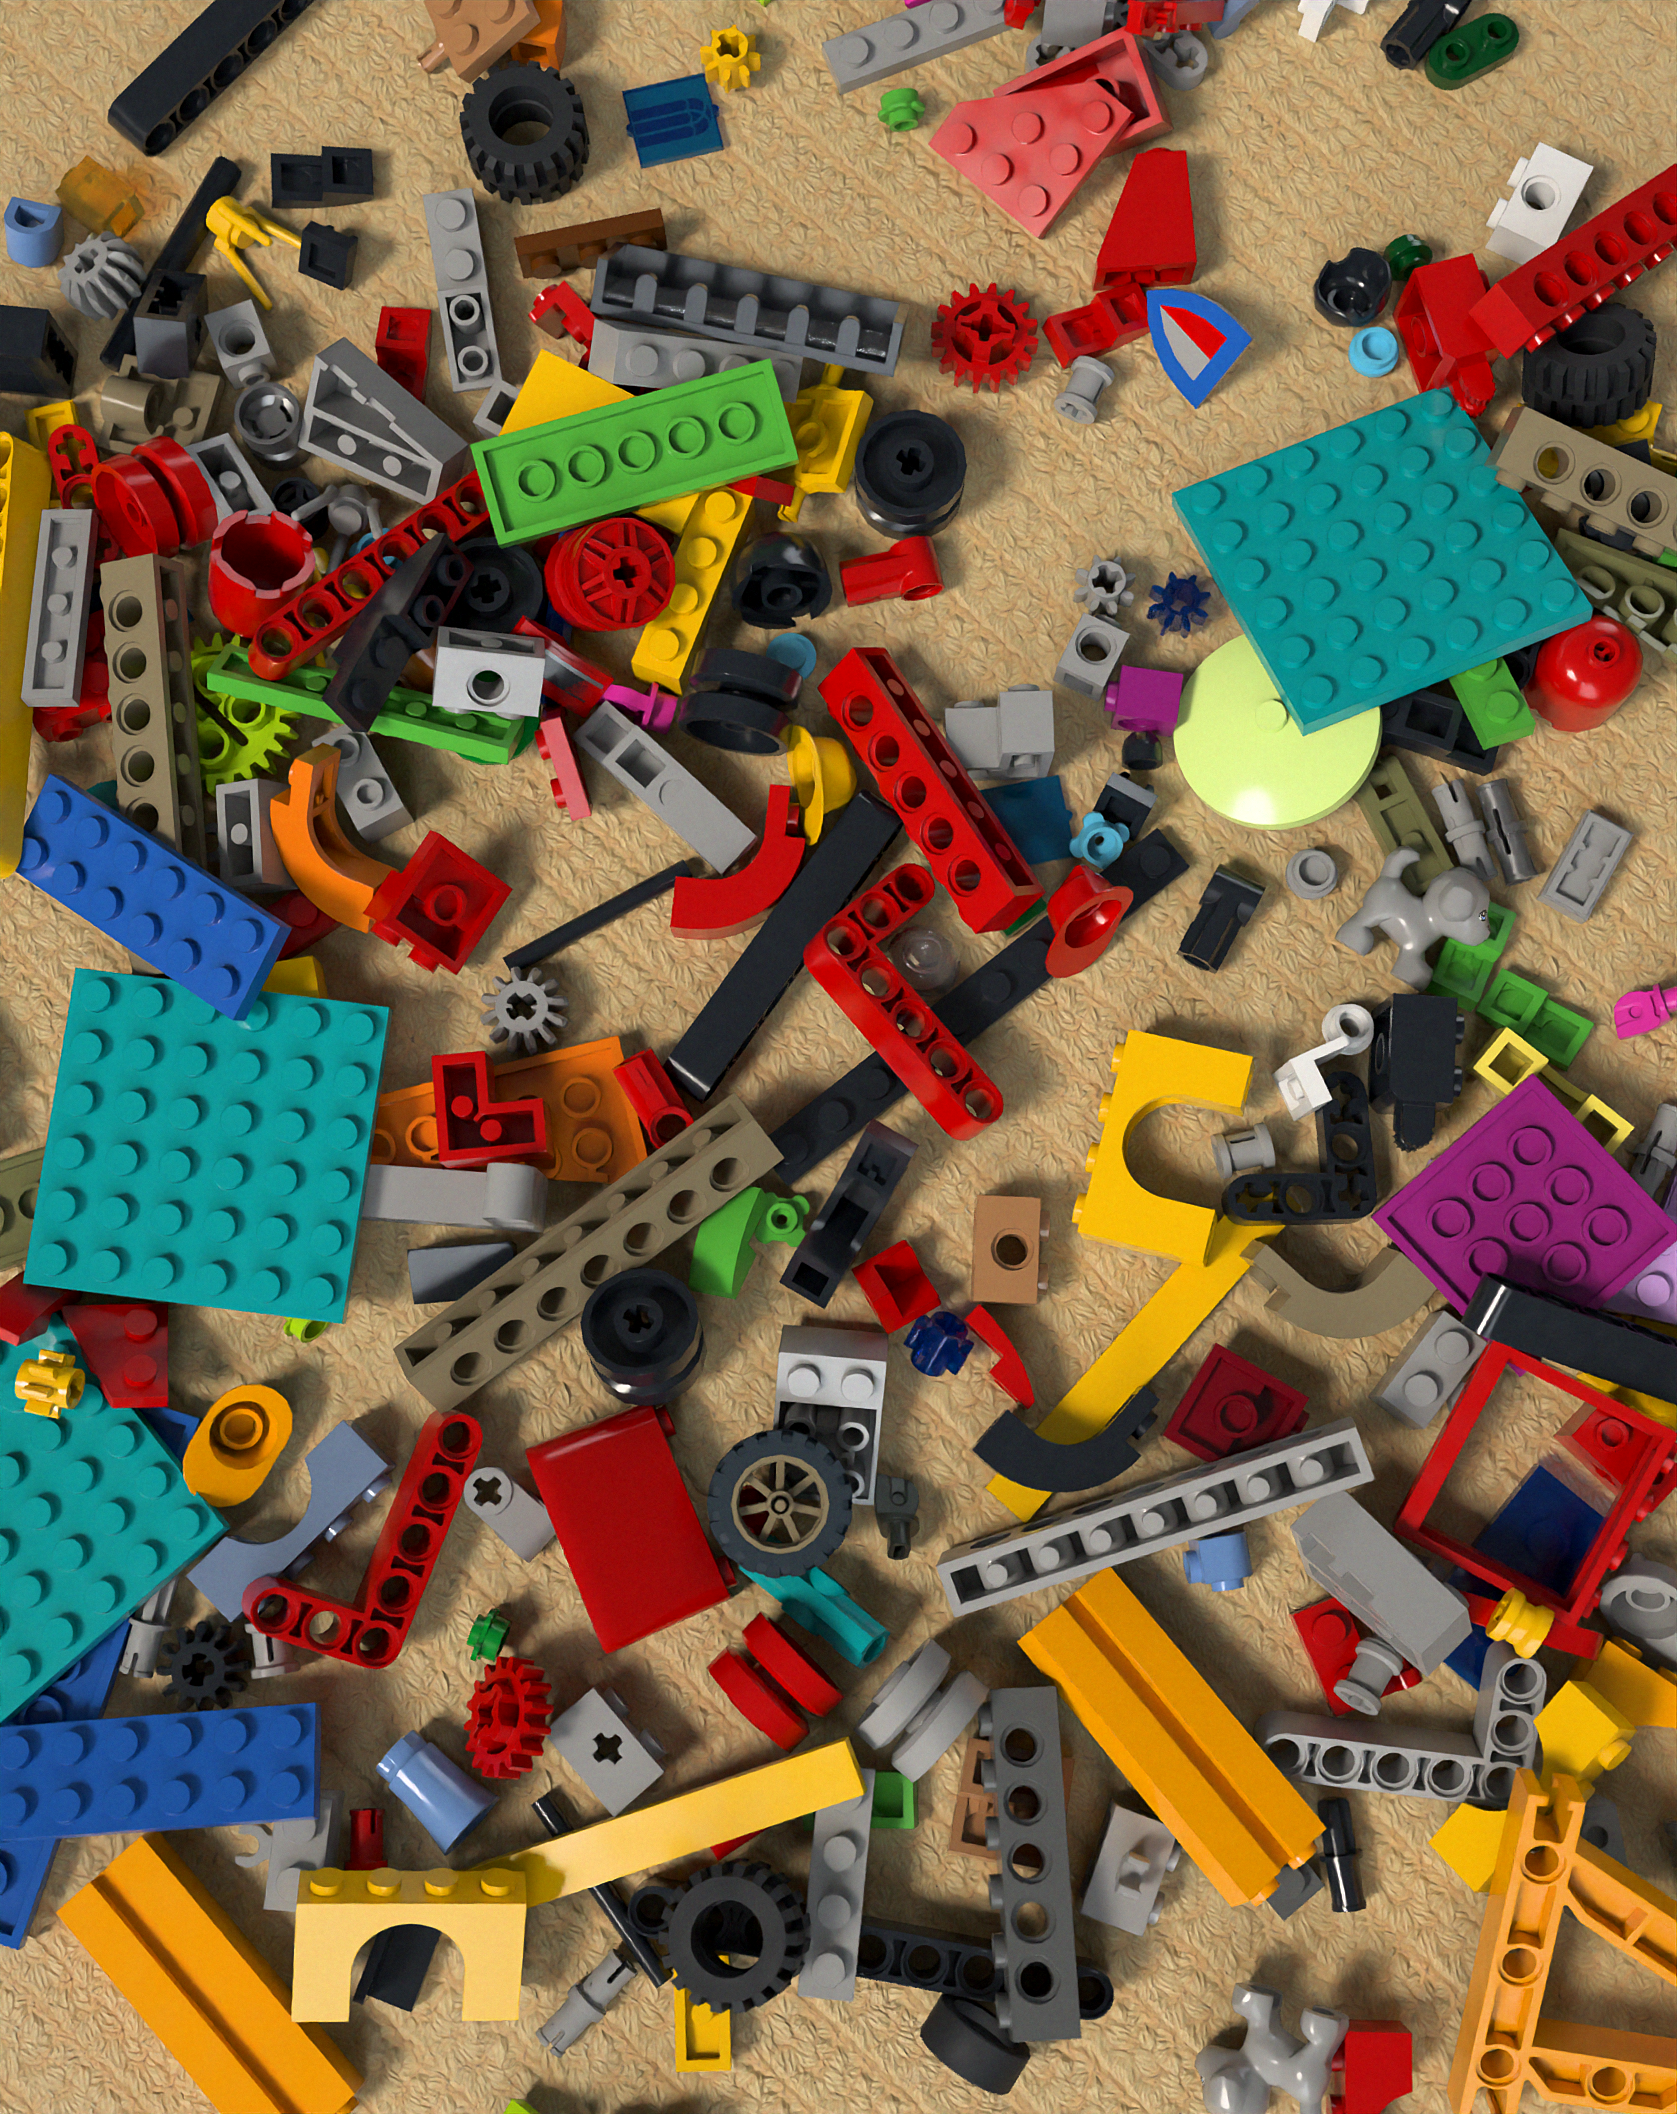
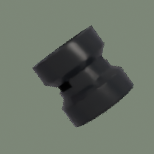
M290 477L276 485L270 500L277 511L291 517L293 511L320 496V493L315 484L308 479ZM327 506L298 521L312 536L313 542L321 538L328 530L330 520Z

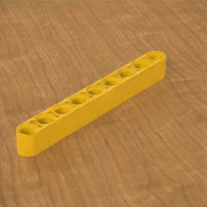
M5 431L0 432V879L9 877L17 869L22 855L33 707H28L21 699L41 514L42 510L49 509L52 481V464L49 454Z

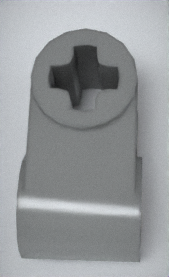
M484 1467L477 1469L469 1475L463 1492L466 1504L494 1530V1533L511 1550L530 1563L556 1534L543 1500L531 1490L528 1491L511 1474L500 1467ZM498 1478L502 1483L497 1490L499 1495L503 1497L500 1503L494 1500L484 1504L481 1503L478 1497L481 1495L482 1489L477 1485L480 1479L488 1482Z

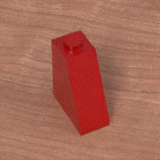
M1158 147L1150 149L1145 153H1136L1096 259L1092 278V291L1110 290L1137 281L1141 288L1191 284L1197 264L1186 150L1171 151L1168 148Z

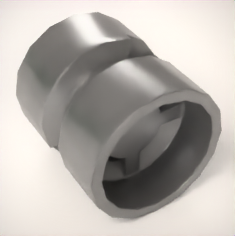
M262 382L250 386L240 395L235 404L234 420L251 453L262 466L272 471L286 472L298 468L310 456V452L297 446L304 414L297 398L288 388L278 383Z

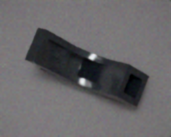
M872 1119L828 1200L795 1250L779 1283L825 1309L878 1222L919 1145L879 1121Z
M1145 1386L1137 1387L1095 1435L1082 1442L1069 1445L1057 1444L1041 1438L1006 1409L1003 1410L969 1450L995 1473L1018 1485L1047 1492L1086 1490L1114 1479L1141 1457L1126 1442V1439L1132 1435L1136 1440H1139L1153 1425L1158 1415L1152 1409L1158 1404L1160 1399Z

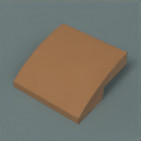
M969 1737L960 1775L947 1854L997 1864L996 1851H987L985 1841V1816H994L992 1793H983L981 1778V1759H990L989 1741ZM1005 1745L1009 1757L1017 1762H1025L1033 1752V1750ZM1061 1756L1065 1814L1067 1815L1075 1759ZM1018 1786L1011 1792L1009 1808L1012 1814L1019 1819L1026 1820L1035 1813L1037 1799L1032 1790L1024 1786ZM1028 1843L1019 1846L1013 1854V1867L1038 1872L1041 1865L1039 1851Z

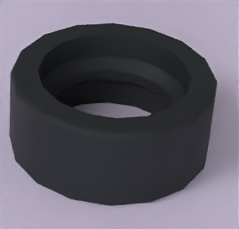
M942 1993L920 2029L922 2041L939 2061L963 2079L990 2093L998 2095L1009 2093L1030 2059V2049L1025 2042H1012L1008 2039L1007 2028L998 2029L996 2015L966 1997Z

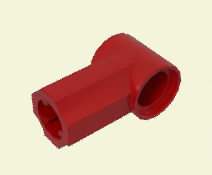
M929 536L910 537L895 543L890 547L889 551L838 562L841 585L848 608L895 597H901L904 601L923 600L939 594L945 588L934 541Z
M651 1046L633 1054L612 1068L613 1074L646 1128L651 1142L657 1149L673 1139L661 1136L656 1130L659 1119L664 1115L677 1114L686 1121L684 1130L694 1123L691 1111L684 1104Z

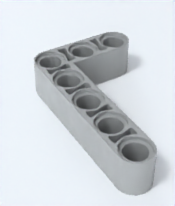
M488 1163L487 1172L370 1164L362 1220L544 1232L549 1179L534 1166L513 1163Z
M1506 1640L1494 1641L1488 1647L1484 1659L1472 1735L1277 1710L1263 1714L1256 1721L1253 1729L1254 1741L1289 1781L1461 1803L1467 1802L1469 1804L1493 1807H1508L1516 1767L1532 1769L1538 1731L1533 1721L1543 1708L1547 1686L1546 1673L1535 1654L1528 1659H1524L1515 1653L1511 1643ZM1520 1663L1526 1664L1525 1669L1520 1674L1505 1676L1506 1671L1511 1666ZM1508 1715L1517 1716L1516 1720L1507 1727L1496 1726L1503 1717ZM1279 1739L1293 1741L1289 1747L1283 1750L1269 1748L1274 1741ZM1333 1746L1347 1747L1339 1756H1324V1753ZM1388 1753L1400 1754L1399 1758L1390 1764L1378 1763ZM1443 1760L1454 1761L1448 1769L1443 1771L1433 1770L1438 1762ZM1508 1767L1503 1775L1494 1778L1488 1777V1774L1493 1769Z

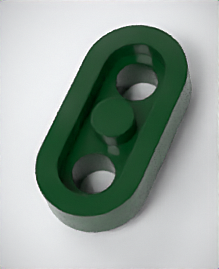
M1488 13L1439 38L1431 46L1425 60L1424 70L1427 79L1439 89L1457 90L1503 66L1512 57L1519 41V32L1516 24L1503 14ZM1488 33L1497 34L1501 39H1494ZM1447 54L1456 55L1460 61L1450 60Z

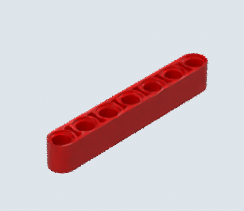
M477 468L265 619L256 628L248 652V662L253 672L269 681L283 679L345 635L362 609L396 571V569L389 567L383 558L392 556L398 558L402 563L406 562L419 548L430 540L424 535L423 529H432L438 533H446L457 546L470 539L478 538L493 527ZM460 502L473 503L479 508L481 513L473 514L468 512ZM352 584L359 586L364 590L367 597L354 598L345 591L343 586ZM306 613L318 614L325 619L327 626H311L306 622L303 615ZM266 642L278 643L285 648L287 655L283 657L272 656L264 650L262 644Z

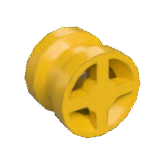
M1513 1587L1505 1593L1493 1611L1485 1634L1495 1641L1506 1640L1513 1645L1516 1654L1524 1659H1528L1536 1652L1545 1639L1552 1625L1554 1612L1544 1605L1533 1606L1526 1601L1523 1592Z

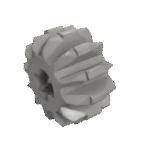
M109 230L100 236L91 232L84 243L75 242V250L70 255L62 257L66 266L57 273V277L62 282L59 290L75 309H79L85 316H89L95 321L104 316L113 320L119 309L129 310V302L132 298L142 295L138 286L147 279V275L142 269L144 261L128 242L125 243L119 236H115Z
M513 967L511 969L512 983L507 985L499 976L494 977L492 980L495 987L500 991L498 996L491 993H484L482 995L481 1001L488 1007L494 1008V1010L485 1012L480 1016V1019L485 1026H495L489 1035L493 1043L498 1044L508 1038L507 1051L511 1054H517L523 1040H525L528 1052L531 1055H536L539 1053L538 1038L543 1036L547 1044L551 1046L557 1043L556 1037L549 1030L551 1026L560 1029L567 1028L568 1020L555 1012L569 1007V1001L566 996H554L560 988V984L555 978L549 979L542 984L543 972L541 969L534 967L529 973L527 981H524L520 968ZM523 1002L527 1006L532 1005L531 1008L535 1015L527 1021L525 1017L519 1016L514 1009L517 1004Z

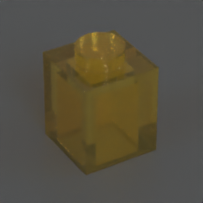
M88 155L84 157L77 167H73L65 173L60 186L55 191L69 216L99 236L109 230L123 240L146 213L133 189Z

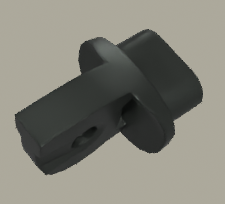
M877 1474L874 1510L879 1532L882 1537L887 1539V1556L893 1560L906 1559L909 1557L911 1550V1538L917 1535L920 1530V1521L915 1515L919 1504L917 1488L909 1480Z

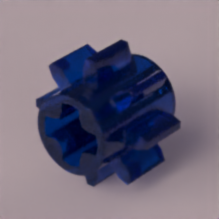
M1170 572L1166 580L1165 589L1158 585L1152 586L1149 597L1157 602V604L1149 607L1146 617L1147 619L1157 618L1162 626L1160 635L1164 636L1168 631L1180 632L1183 639H1186L1190 633L1192 622L1204 626L1208 614L1198 607L1206 605L1211 594L1205 591L1200 592L1199 588L1195 585L1196 575L1193 574L1188 580L1177 579L1176 575ZM1177 600L1183 601L1186 604L1180 611L1174 610L1171 607Z
M937 1311L931 1318L925 1314L917 1318L904 1341V1346L912 1349L910 1360L916 1369L928 1376L939 1377L947 1369L952 1374L957 1375L968 1358L974 1342L965 1339L968 1335V1329L958 1316L946 1311Z

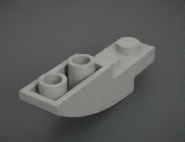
M465 188L422 195L438 287L437 297L453 392L456 394L489 389L492 387L496 377L503 380L488 268L473 189Z
M607 700L571 737L585 752L645 804L657 818L723 877L758 840L757 836L694 776Z

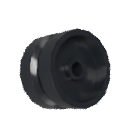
M918 410L892 412L874 422L860 439L855 456L854 489L857 507L868 525L884 537L900 541L916 536L932 537L946 529L959 511L967 470L964 445L953 427L934 414Z
M496 537L473 538L457 545L475 568L445 620L443 627L510 634L523 615L544 626L549 598L545 591L542 576L533 558L518 545L501 549Z
M724 648L701 649L695 653L688 679L690 686L696 692L689 694L683 699L678 720L679 729L689 737L704 744L735 753L768 757L780 756L788 752L793 721L786 713L798 708L803 687V677L793 668L777 660L755 653Z
M649 1268L622 1271L599 1284L586 1301L580 1321L584 1347L590 1358L594 1374L605 1391L623 1403L653 1406L671 1402L688 1391L702 1373L707 1355L704 1331L695 1298L679 1279L665 1271Z

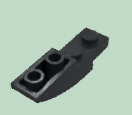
M437 533L394 572L362 609L331 655L340 667L324 693L322 700L353 732H369L414 649H430L438 635V627L443 626L475 568L446 533Z
M1419 689L1380 705L1382 712L1380 747L1383 748L1388 744H1392L1481 776L1492 772L1499 745L1483 750L1459 701Z

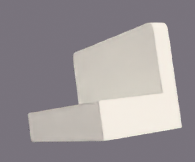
M1347 1034L1290 1059L1272 1074L1294 1122L1314 1113L1332 1100L1317 1066L1333 1059L1351 1045Z

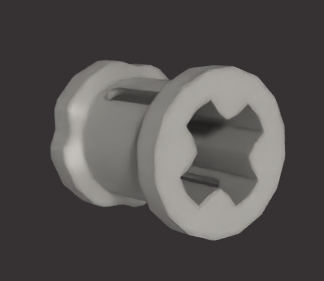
M1078 356L1071 365L1073 375L1065 392L1059 393L1053 404L1055 409L1066 418L1081 424H1091L1098 414L1095 406L1103 389L1112 384L1115 375L1110 367L1099 360L1088 356Z
M1263 1122L1255 1124L1253 1130L1225 1137L1220 1133L1211 1135L1214 1161L1221 1178H1231L1233 1172L1260 1165L1265 1169L1275 1167V1153L1272 1140Z
M252 1623L245 1624L246 1632L252 1634L256 1667L251 1670L252 1679L301 1670L300 1662L293 1658L292 1644L260 1633Z

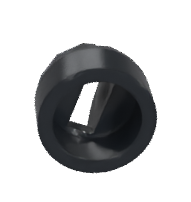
M1136 731L1132 732L1123 742L1121 750L1123 768L1132 771H1148L1163 765L1161 741L1152 732L1146 731L1145 739H1137Z

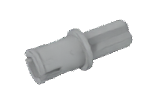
M179 1574L137 1609L135 1616L129 1618V1623L132 1624L122 1663H120L118 1668L120 1672L128 1675L131 1670H135L133 1673L134 1677H153L154 1666L163 1634L171 1630L172 1624L167 1620L180 1578Z

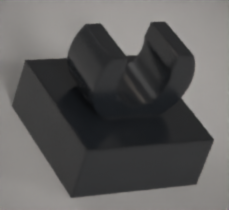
M311 220L302 230L298 272L344 291L352 282L358 237L354 235L348 237L334 231V226H323Z
M1126 771L1119 775L1113 772L1092 811L1100 812L1105 820L1113 824L1124 823L1129 830V840L1134 842L1158 796L1154 794V787L1148 784L1144 789L1129 781L1130 774Z

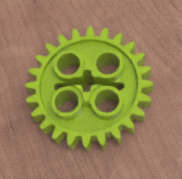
M215 633L211 646L200 636L195 637L194 651L191 652L193 686H196L248 738V744L241 746L226 729L219 725L217 719L194 699L202 795L207 788L208 793L215 798L216 785L244 781L246 779H260L258 772L262 769L276 775L278 771L272 762L275 755L282 758H289L291 756L282 746L283 741L299 738V735L288 726V722L302 719V714L296 711H287L280 707L248 699L235 698L225 693L207 689V671L225 645L229 644L228 640L220 633ZM237 634L230 642L232 645L250 649L248 642ZM261 706L258 717L252 722L246 723V716L249 711L254 707ZM224 742L221 754L215 759H210L209 756L213 747L218 743Z

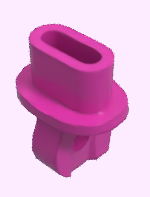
M654 681L644 694L627 687L611 684L596 704L601 706L607 700L620 713L634 717L633 724L640 727L643 731L649 729L667 735L678 697L658 691L659 684Z
M1657 983L1652 985L1653 990L1634 991L1622 996L1614 1007L1618 1039L1624 1040L1647 1034L1672 1021L1671 1013L1677 1011V986L1663 990L1661 985Z

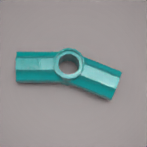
M771 1534L766 1540L767 1542L783 1543ZM740 1566L738 1567V1569L781 1602V1609L816 1637L819 1635L823 1637L837 1652L858 1668L863 1670L871 1662L876 1661L887 1647V1640L891 1632L849 1598L851 1593L821 1568L814 1567L806 1571L805 1574L795 1577L791 1575L769 1578L763 1574L752 1573Z

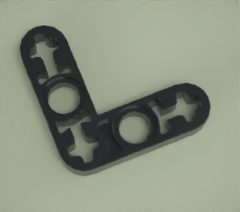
M1338 1071L1333 1072L1324 1079L1329 1093L1338 1085L1340 1086L1341 1093L1350 1095L1351 1100L1342 1108L1343 1121L1345 1122L1331 1125L1330 1122L1341 1116L1338 1099H1332L1315 1111L1320 1173L1247 1174L1239 1176L1222 1193L1221 1206L1224 1214L1230 1221L1242 1226L1351 1224L1358 1222L1372 1212L1376 1205L1377 1192L1368 1101L1365 1086L1358 1076L1351 1072ZM1354 1119V1122H1348L1347 1120ZM1345 1134L1356 1142L1358 1150L1354 1160H1343L1335 1154L1332 1147L1335 1135ZM1358 1169L1359 1174L1357 1173L1349 1179L1351 1195L1360 1196L1361 1202L1350 1210L1349 1203L1340 1201L1339 1194L1344 1192L1348 1186L1346 1172ZM1335 1172L1346 1173V1174H1342V1175H1340V1176H1336ZM1301 1186L1308 1191L1312 1200L1311 1208L1308 1212L1299 1213L1289 1207L1286 1201V1191L1289 1187ZM1245 1188H1248L1249 1196L1253 1198L1267 1197L1273 1192L1272 1202H1261L1254 1206L1250 1212H1247V1207L1244 1203H1237L1235 1197L1240 1195Z

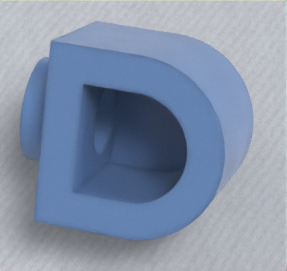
M17 197L11 198L4 213L8 255L15 262L30 268H38L51 263L58 256L65 240L62 208Z
M1245 1530L1211 1533L1188 1541L1190 1551L1183 1552L1184 1571L1189 1584L1199 1582L1204 1584L1211 1583L1212 1591H1227L1244 1587L1243 1577L1253 1575Z

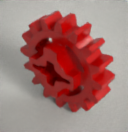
M972 283L969 287V296L965 298L956 290L953 291L950 300L951 307L940 304L937 309L938 322H932L930 337L935 339L931 345V355L937 358L942 357L939 362V372L943 375L953 370L955 372L953 385L958 388L965 380L971 381L972 392L978 394L982 383H989L993 393L999 392L1000 380L1005 379L1012 386L1016 385L1019 376L1018 369L1029 372L1032 364V357L1030 355L1036 354L1039 339L1033 337L1037 333L1038 321L1037 319H1026L1029 315V303L1024 302L1017 306L1014 305L1015 291L1013 289L1007 291L1003 297L996 295V283H990L987 293H980L976 284ZM980 335L989 336V341L979 340Z
M499 1656L497 1657L496 1665L487 1664L484 1667L485 1681L475 1680L473 1684L476 1692L473 1694L472 1699L467 1701L466 1705L472 1711V1717L464 1724V1730L471 1731L469 1734L470 1740L465 1748L467 1752H476L473 1757L472 1766L473 1768L482 1769V1776L518 1780L520 1779L521 1771L531 1772L533 1770L532 1755L542 1756L544 1753L542 1742L545 1736L551 1734L552 1730L549 1725L545 1724L546 1716L554 1711V1705L546 1704L548 1701L547 1696L552 1686L551 1683L542 1682L545 1670L543 1667L534 1666V1660Z

